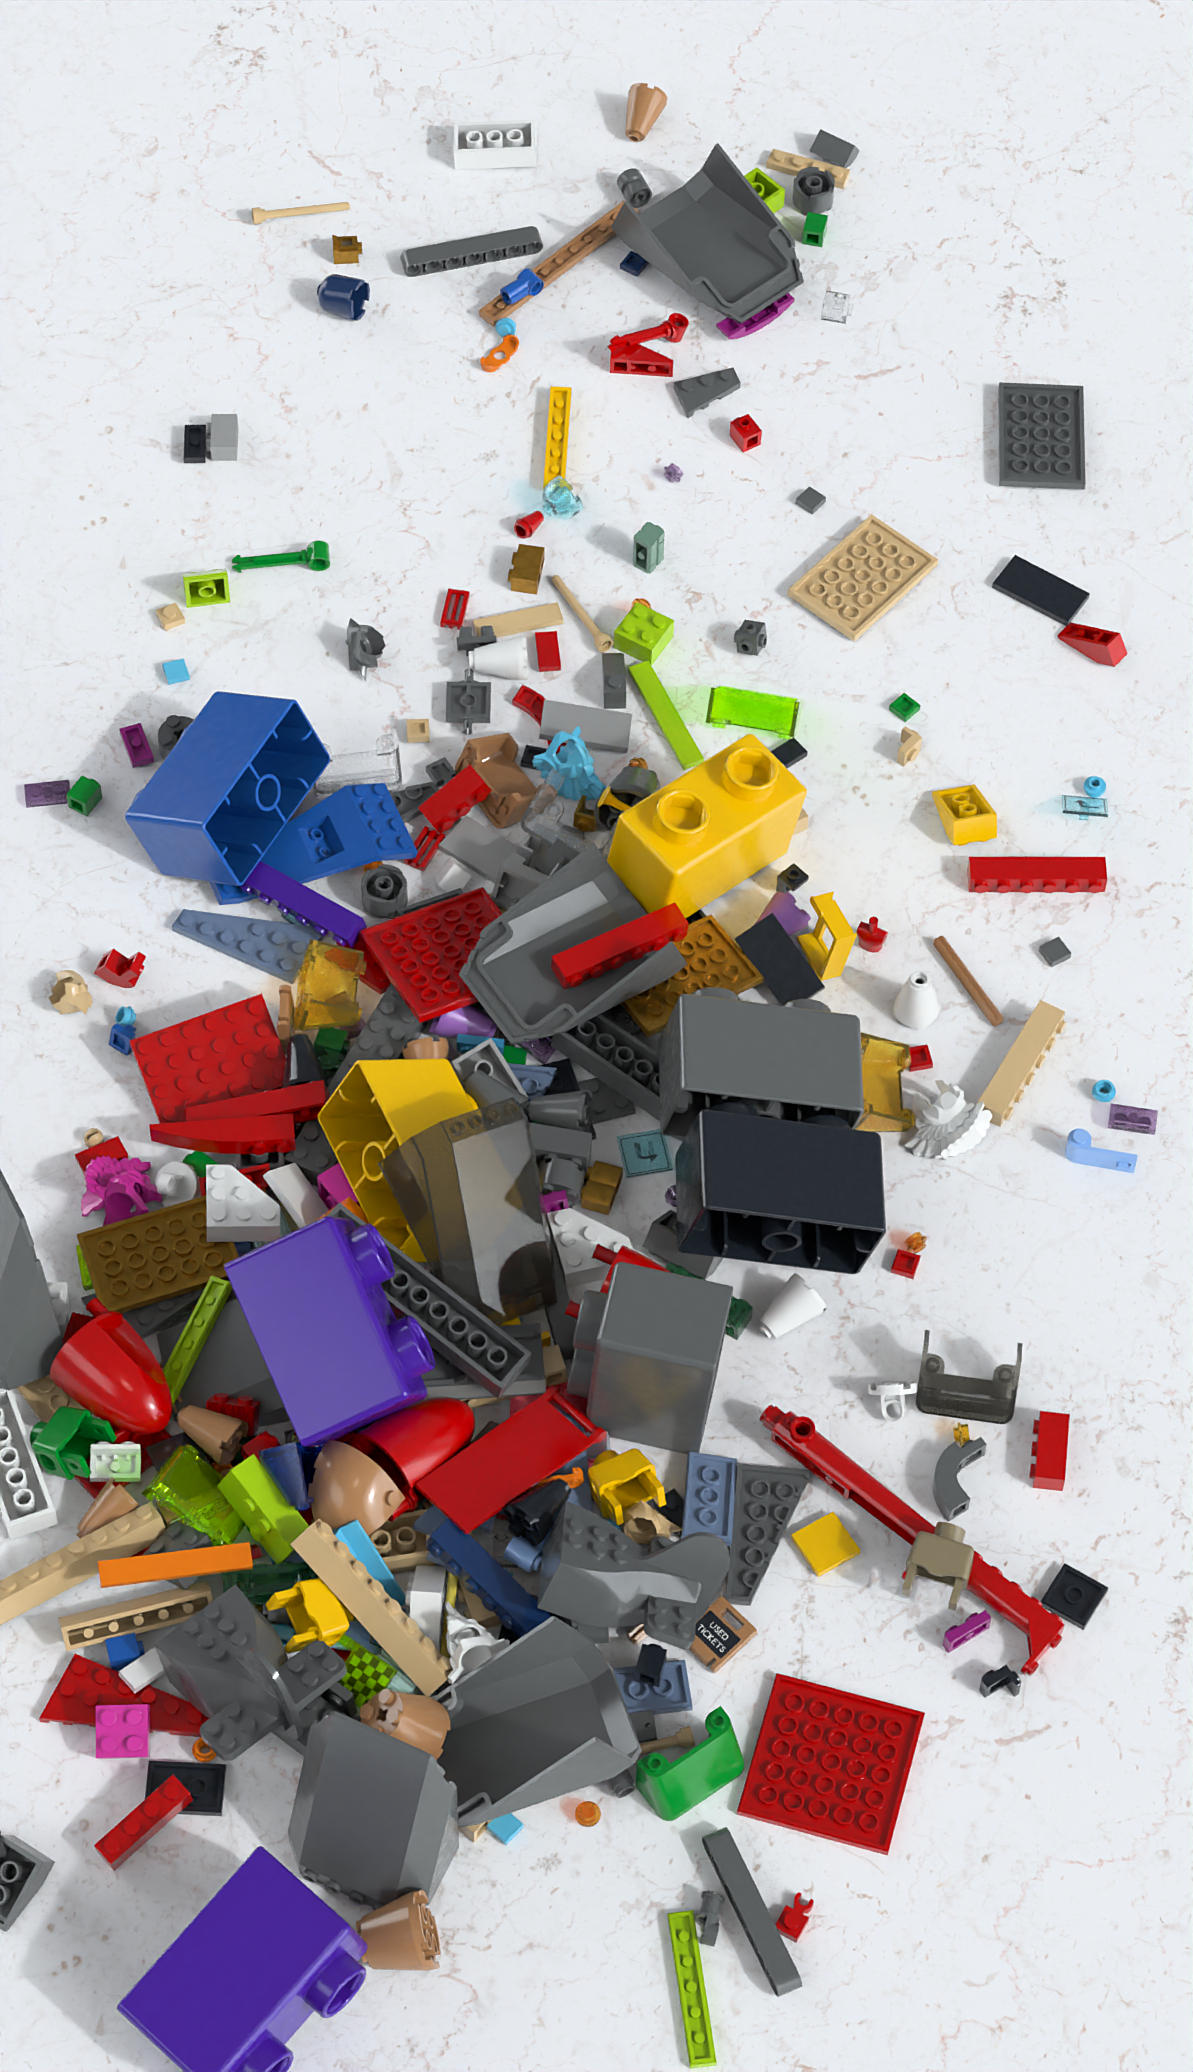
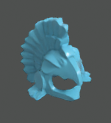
M577 726L572 734L565 731L555 734L546 752L534 756L532 762L533 766L541 771V778L545 779L546 783L550 784L557 791L558 796H564L565 799L571 798L573 801L581 799L582 795H585L587 802L597 799L606 786L593 773L594 768L592 765L594 759L589 755L585 743L579 737L581 729ZM569 739L567 745H566V746H563V745H562V746L560 747V752H559L558 754H556V750L558 749V747H559L564 741H566V740Z

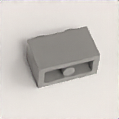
M212 414L211 423H207V434L211 435V439H207L206 442L207 452H211V461H237V414Z

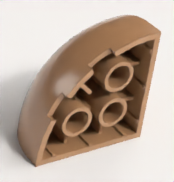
M328 1440L316 1459L313 1467L316 1468L313 1483H309L308 1504L312 1506L313 1514L312 1524L320 1518L334 1530L353 1520H358L369 1536L388 1520L405 1499L395 1483L379 1465L350 1445Z

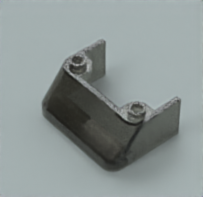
M925 1330L916 1394V1407L918 1410L925 1414L995 1424L1010 1422L1014 1415L1023 1343L1017 1344L1014 1365H999L993 1372V1379L985 1380L944 1374L945 1364L943 1359L936 1354L927 1353L930 1330Z

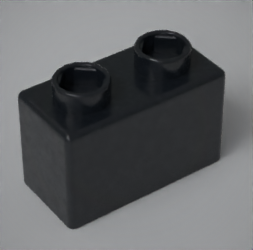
M740 1102L720 1103L709 1109H703L698 1113L676 1152L677 1247L679 1252L857 1274L861 1271L886 1233L881 1136L876 1132L851 1129L848 1122L841 1117L815 1115L798 1122L761 1117L755 1108Z

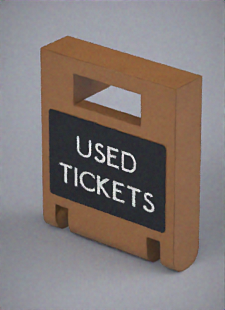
M289 985L279 986L280 1008L277 1031L284 1054L287 1055L290 1037L295 1035L296 1012L291 987Z
M721 1595L696 1622L695 1640L689 1650L706 1667L715 1659L716 1662L712 1664L710 1670L716 1673L757 1635V1629ZM727 1612L742 1625L738 1631L723 1618Z

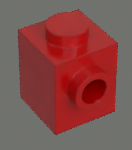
M746 414L730 422L729 436L744 453L761 445L762 430L751 416Z

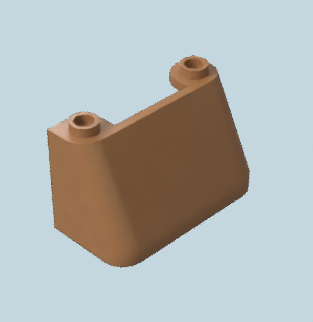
M509 733L469 739L455 765L457 775L470 764L492 790L486 799L478 802L477 805L497 829L508 828L550 806L558 795L555 789L548 783L540 784L536 788L514 760L518 754V744Z

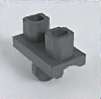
M482 626L481 636H472V627H460L459 637H456L458 651L466 650V656H469V651H474L475 648L497 642L492 626Z

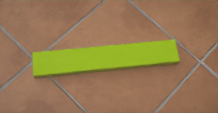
M649 661L628 667L629 675L683 770L704 762V757Z
M211 1275L163 1369L171 1393L172 1407L233 1289L229 1281Z
M694 1911L667 1913L690 2069L716 2066L717 2061Z

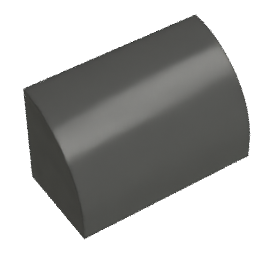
M820 129L809 151L841 167L848 168L854 162L860 150L855 145Z

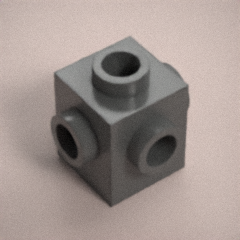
M744 620L739 630H736L734 634L737 653L758 656L762 648H765L767 634L764 622Z

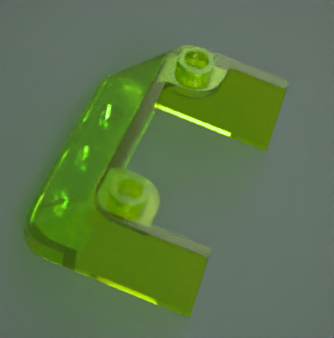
M715 685L711 687L705 723H712V727L724 729L726 725H737L778 733V738L790 740L791 737L794 738L797 734L803 699Z

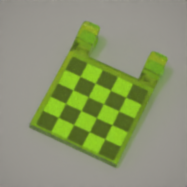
M344 1634L338 1642L352 1652L345 1661L347 1673L338 1683L354 1694L355 1704L361 1708L375 1694L383 1689H387L398 1670Z

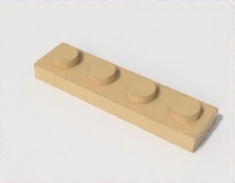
M777 149L772 150L766 164L767 169L797 176V173L804 168L819 167L820 171H829L835 180L834 187L844 189L850 176V169Z

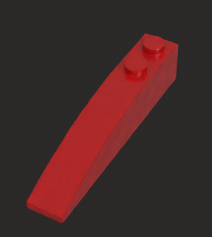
M293 1114L149 1124L151 1141L199 1152L262 1155L268 1152L286 1153L296 1150Z

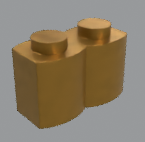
M597 1160L593 1167L589 1166L585 1178L588 1182L586 1186H583L580 1197L581 1208L609 1215L622 1181L623 1168Z

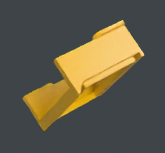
M834 891L810 897V903L819 918L813 932L797 936L796 938L809 960V965L821 981L841 976L857 933H853L836 901L833 900ZM826 927L834 939L830 950L822 939Z

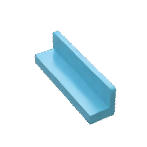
M353 1520L346 1525L332 1530L333 1534L348 1546L350 1553L365 1565L368 1573L383 1585L385 1592L392 1599L396 1600L400 1606L405 1605L406 1595L359 1521Z

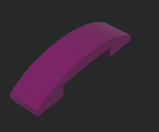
M788 293L742 324L727 317L717 323L716 327L729 340L745 337L774 321L791 306L794 298Z

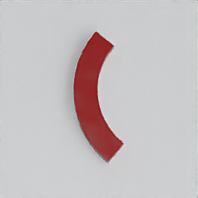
M522 684L512 700V705L529 714L541 727L545 698ZM547 740L548 747L552 742L550 740ZM562 743L556 750V754L560 752V747L562 745L566 746L567 743Z

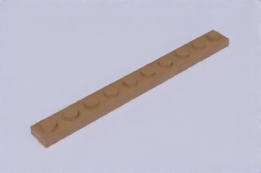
M622 201L532 270L544 282L543 289L616 234L611 226L625 201ZM500 294L479 310V316L495 327L500 319L508 317L534 296L528 294L512 305H508Z

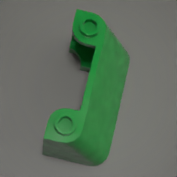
M721 1706L710 1712L705 1719L708 1739L671 1764L663 1755L658 1753H651L637 1762L636 1788L662 1820L673 1821L742 1774L744 1759L731 1720Z

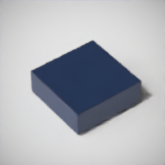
M630 251L620 263V269L638 277L648 265V261L637 253Z

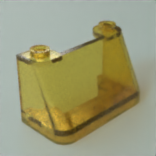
M310 939L298 978L293 1021L294 1030L309 1031L354 1025L355 1021H360L362 1008L359 1007V1002H356L359 976L364 975L367 962L363 961V951Z
M861 1032L864 1113L855 1129L871 1132H907L915 1124L913 1111L908 1108L903 1109L901 1073L911 1063L909 1045Z

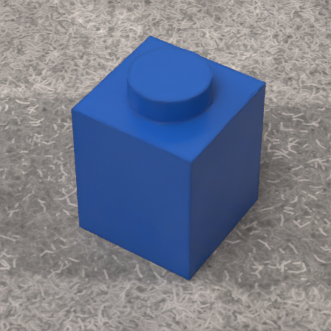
M135 1633L105 1639L111 1669L115 1671L122 1670L145 1654L142 1640L137 1641Z

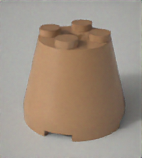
M383 1689L375 1694L367 1704H364L359 1711L361 1723L430 1753L436 1760L444 1751L441 1747L447 1731H450V1718L445 1707L431 1697Z
M424 1890L411 1891L363 1916L361 1920L356 1921L357 1933L367 1943V1950L361 1957L363 1963L368 1962L369 1967L379 1970L430 1971L440 1967L439 1961L436 1962V1955L441 1954L435 1917L432 1916L430 1909L426 1908L425 1903H429V1899Z

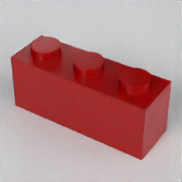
M469 764L421 804L418 809L441 834L443 831L450 829L453 823L461 816L468 814L471 808L478 802L486 799L492 790Z
M1040 1411L1039 1419H1034L1032 1434L1037 1435L1036 1442L1032 1441L1031 1456H1035V1464H1030L1029 1478L1033 1479V1488L1063 1491L1066 1475L1070 1414Z

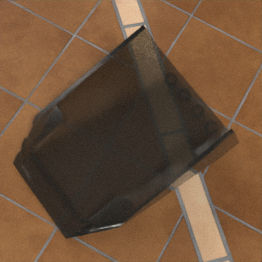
M514 1097L443 1120L410 1137L378 1163L435 1278L497 1326L557 1303L553 1250L530 1124L519 1102Z

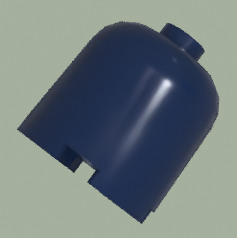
M331 274L317 288L319 304L328 313L358 321L365 314L366 310L363 309L365 300L369 301L370 298L369 283L364 282L365 280Z

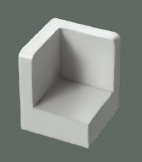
M450 856L435 876L439 887L450 892L459 888L463 889L472 877L469 867Z

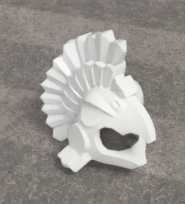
M937 1080L935 1082L941 1094L934 1104L930 1105L926 1099L920 1100L919 1094H915L912 1107L917 1117L915 1125L919 1131L914 1137L906 1140L904 1146L912 1149V1153L916 1156L923 1154L928 1158L934 1155L936 1159L943 1158L947 1160L949 1156L956 1157L958 1154L973 1149L975 1144L980 1143L981 1138L986 1136V1130L990 1127L989 1121L993 1116L990 1110L982 1111L985 1106L983 1101L976 1105L968 1103L964 1100V1092L957 1085L950 1082L948 1086L943 1080Z
M446 1602L443 1606L448 1614L447 1650L451 1655L449 1660L453 1668L452 1672L448 1675V1682L454 1684L508 1647L510 1643L509 1640L505 1639L496 1640L476 1620L461 1616L455 1608H452L449 1602Z

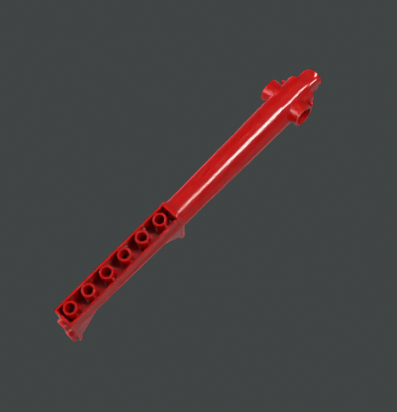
M769 1405L764 1410L759 1420L763 1423L764 1427L772 1432L771 1440L846 1500L852 1499L912 1546L919 1532L925 1531L934 1534L935 1526L816 1431L815 1424L810 1418L799 1417L792 1411L784 1413L777 1406L774 1407L773 1405ZM974 1550L967 1590L1026 1634L1029 1659L1023 1665L1020 1672L1031 1676L1039 1666L1038 1660L1050 1647L1055 1649L1063 1638L1061 1634L1065 1624L1062 1623V1619L1057 1614L1049 1613L1044 1609L1038 1599L1025 1594L1020 1585L1014 1581L1010 1582L997 1567L990 1566L983 1561L982 1556ZM906 1570L901 1576V1578H903L904 1580L907 1574Z

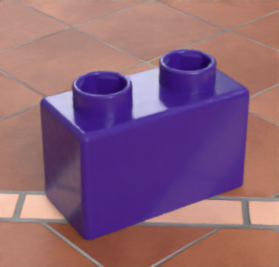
M326 1216L224 1264L225 1272L302 1446L325 1445L328 1440H336L410 1406L427 1396V1388L421 1375L434 1369L435 1359L425 1333L414 1317L407 1315L396 1320L380 1284L393 1278L395 1275L394 1265L381 1235L370 1223L356 1228L351 1219Z
M259 1846L117 2005V2010L183 2072H287L294 2059L293 2052L285 2045L314 2011L322 2018H330L336 2015L352 2000L364 1983L366 1969L358 1960L365 1954L367 1943L341 1916L264 1847Z

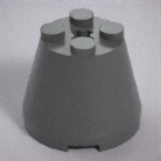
M630 766L624 767L608 785L614 797L631 807L660 789L656 772ZM602 792L594 808V817L597 825H600L610 834L609 838L613 839L618 818L623 812L610 805L598 807Z

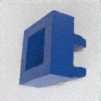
M116 1023L111 1027L109 1045L128 1056L132 1052L129 1041L135 1039L136 1034L134 1032L137 1028L130 1024L123 1027Z

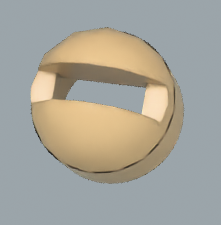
M97 1128L88 1129L84 1135L85 1145L91 1148L103 1143L102 1132Z

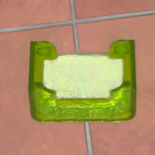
M189 1444L186 1446L179 1445L141 1494L150 1501L153 1498L157 1501L162 1500L159 1504L160 1506H166L192 1528L206 1534L214 1546L233 1544L246 1524L217 1487L224 1476L202 1460L194 1447Z

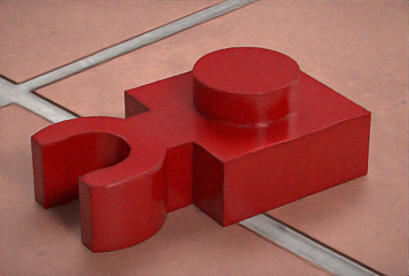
M800 1892L794 1897V1908L786 1905L775 1924L780 1935L797 1943L809 1922V1917L804 1914L812 1910L814 1900L810 1899L807 1905H801L799 1901L802 1893Z

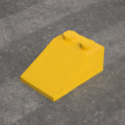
M975 784L932 792V797L946 835L953 845L964 846L971 842H986L989 839L997 838V814Z

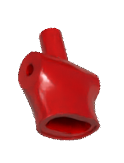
M870 917L869 924L861 921L856 931L859 938V946L872 953L879 952L882 949V945L885 943L888 935L887 931L878 928L877 917Z

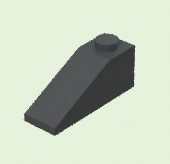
M602 653L604 709H626L627 692L624 653Z

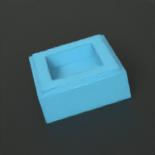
M184 658L162 663L168 685L190 680Z
M509 1813L493 1819L487 1825V1830L507 1845L524 1826L520 1820Z

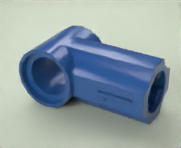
M527 268L518 275L517 280L500 289V294L506 304L512 305L528 294L531 296L539 294L544 287V282L531 269Z

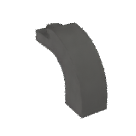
M981 1437L974 1441H967L961 1448L956 1442L952 1443L944 1450L937 1462L933 1480V1495L938 1509L948 1522L969 1509L970 1497L960 1486L957 1475L963 1468L985 1455L987 1444Z

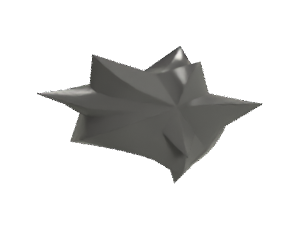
M350 618L347 627V640L345 641L348 645L350 670L359 669L366 682L367 668L378 667L377 659L382 656V650L386 646L383 640L384 636L372 626L359 625Z

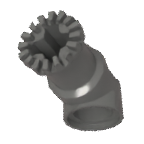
M708 1890L703 1891L701 1894L703 1901L700 1911L696 1914V1919L705 1923L700 1944L714 1947L720 1925L718 1913L725 1897L718 1894V1892L713 1894L714 1891L710 1892Z

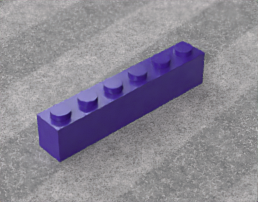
M259 861L244 884L239 887L248 895L252 893L257 895L258 899L264 904L270 905L271 903L275 905L276 909L286 916L288 914L293 915L295 920L303 926L309 924L314 927V931L319 935L332 937V940L341 947L346 945L352 949L359 939V931L367 928L364 919L262 861Z

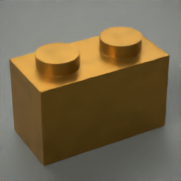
M525 544L518 545L517 552H513L512 565L514 567L509 569L508 582H511V591L537 595L545 561V547Z

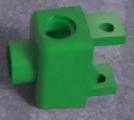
M66 1406L59 1407L48 1422H37L30 1433L32 1449L45 1472L68 1480H72L75 1475L88 1478L92 1473L86 1463L90 1456L91 1444H96L100 1440L114 1443L117 1438L108 1421L93 1418L89 1410Z

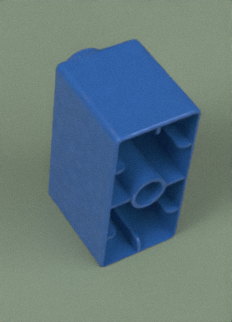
M217 691L210 697L193 722L184 729L179 741L146 786L136 794L132 805L125 813V820L161 874L241 886L328 766L330 755L296 700Z

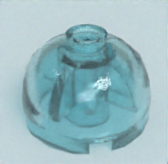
M561 476L553 478L542 492L544 502L542 507L549 516L553 514L559 519H570L584 508L579 496H574L571 492L573 487Z

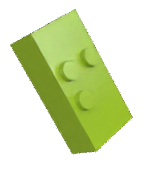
M253 1454L231 1469L217 1487L248 1526L252 1537L261 1543L279 1566L297 1553L290 1544L309 1525Z

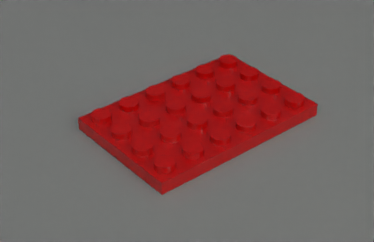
M262 993L129 1041L159 1124L186 1122L187 1107L261 1093L282 1087L286 1056Z

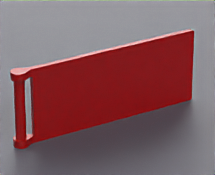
M552 1385L543 1395L418 1481L416 1488L460 1530L468 1534L590 1446L601 1442L607 1432L602 1427H597L560 1394V1389ZM554 1400L591 1435L587 1437L549 1401Z

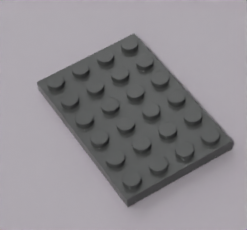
M999 382V486L1085 490L1083 386Z

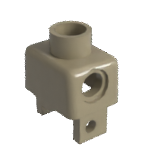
M937 1522L934 1534L921 1531L916 1535L906 1561L907 1574L902 1587V1595L910 1596L915 1577L919 1576L953 1587L948 1609L956 1611L961 1592L967 1589L974 1556L973 1547L963 1543L966 1533L963 1528L952 1523Z

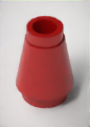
M535 511L518 519L514 525L516 535L522 539L530 538L544 521L543 514L540 511Z

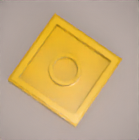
M834 1511L791 1534L792 1541L817 1577L860 1554L859 1547Z

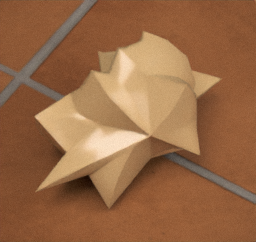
M73 970L55 973L57 983L51 989L53 994L49 997L52 1006L59 1010L61 1015L80 1011L86 1014L88 1008H91L93 1001L92 996L88 992V985L85 984L80 974Z
M642 1500L625 1511L623 1515L624 1523L619 1525L620 1530L637 1544L650 1543L655 1536L669 1539L670 1533L682 1530V1528L667 1520L665 1516L660 1515Z

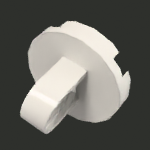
M170 1162L164 1165L157 1173L154 1185L157 1187L158 1193L162 1194V1201L160 1203L163 1206L168 1207L198 1198L200 1193L199 1176L196 1175L191 1165L184 1162Z
M884 1381L882 1385L876 1386L875 1382L868 1384V1394L881 1395L882 1415L891 1422L898 1421L905 1413L904 1394L917 1392V1382L914 1381L909 1383V1386L908 1381ZM895 1403L900 1407V1414L897 1417L888 1415L887 1406L889 1404Z

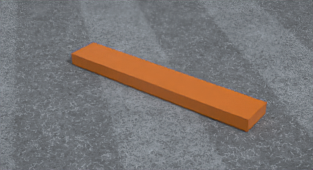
M250 1542L104 1560L97 1563L101 1588L253 1568Z

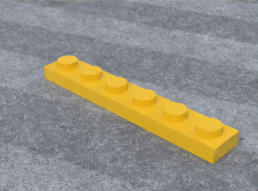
M550 386L543 490L565 491L572 387Z

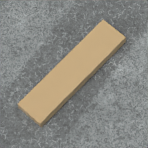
M558 602L473 620L477 636H481L482 626H492L496 638L563 624V616Z

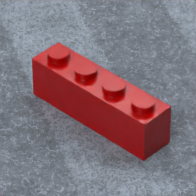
M172 1775L94 1845L97 1853L115 1871L193 1801L190 1792Z

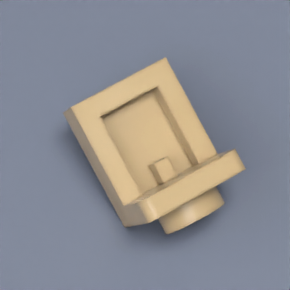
M906 726L901 731L900 741L903 745L898 749L897 763L903 767L909 761L912 762L916 759L921 750L922 737L916 731Z

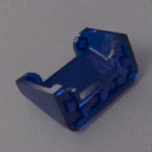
M293 1442L259 1451L261 1464L289 1507H295V1511L310 1509V1504L314 1503V1497H308L309 1483H313L316 1470L313 1467L324 1445L303 1447L300 1442Z

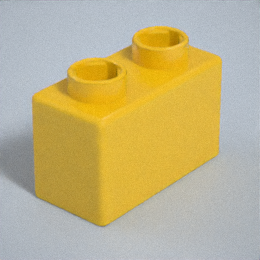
M747 734L621 813L618 818L607 862L647 914L675 902L684 917L687 918L787 853L807 789L755 735Z
M447 1059L357 1060L318 1114L319 1123L368 1222L377 1229L380 1235L415 1262L465 1260L482 1257L521 1207L522 1202L519 1197V1187L516 1179L510 1170L504 1168L480 1122V1112L477 1103L469 1094L465 1093L452 1065Z

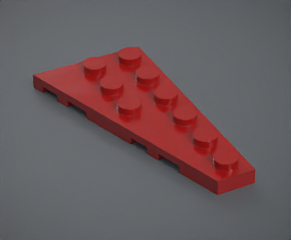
M74 1654L39 1720L43 1723H49V1721L63 1722L64 1725H73V1723L85 1724L96 1728V1706L150 1705V1733L159 1731L169 1732L170 1735L201 1738L200 1727L210 1718L200 1713L190 1702L150 1685L134 1693L120 1678L118 1671Z

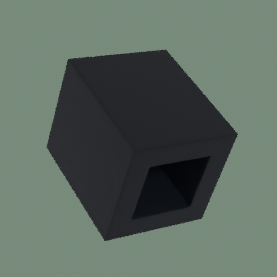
M642 1644L635 1668L634 1681L659 1687L667 1660V1649H663L657 1644Z

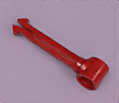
M672 313L668 320L664 321L660 326L626 334L621 337L618 335L610 340L611 344L607 347L611 352H614L617 348L632 346L659 338H665L670 342L678 343L682 340L689 321L680 313Z

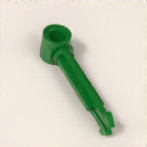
M318 540L311 542L307 546V551L302 550L301 552L251 557L236 555L232 559V563L236 565H233L232 568L236 572L242 573L241 570L303 564L308 565L314 571H324L330 566L329 545L324 541Z

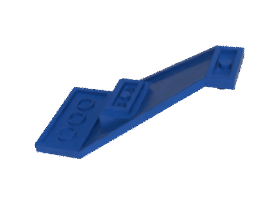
M374 783L345 785L288 822L260 861L304 884L375 861L412 859L416 857L418 851L386 784ZM209 882L219 905L240 904L258 898L253 893L251 895L246 894L239 888L240 886Z

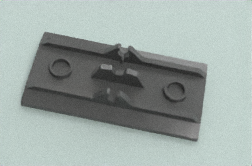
M540 1323L498 1326L532 1352L528 1366L501 1397L543 1395L546 1392ZM431 1347L435 1359V1367L432 1371L421 1375L427 1388V1396L424 1399L435 1397H452L460 1400L496 1398Z

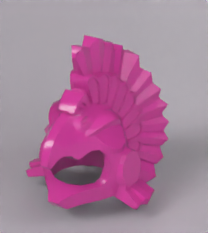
M104 1155L101 1158L97 1157L96 1160L92 1159L84 1172L87 1190L81 1200L82 1217H87L92 1211H99L104 1208L106 1215L103 1226L148 1213L149 1209L145 1204L154 1200L159 1203L162 1201V1194L158 1193L157 1187L150 1183L149 1176L145 1174L146 1171L151 1169V1163L141 1162L139 1158H132L131 1160L123 1158L118 1161L116 1158L111 1159L109 1155L107 1157ZM135 1205L136 1210L134 1212H130L132 1207Z

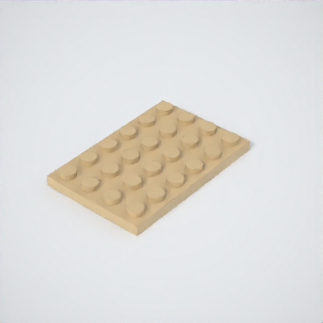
M871 514L788 589L787 595L855 642L938 565V559Z

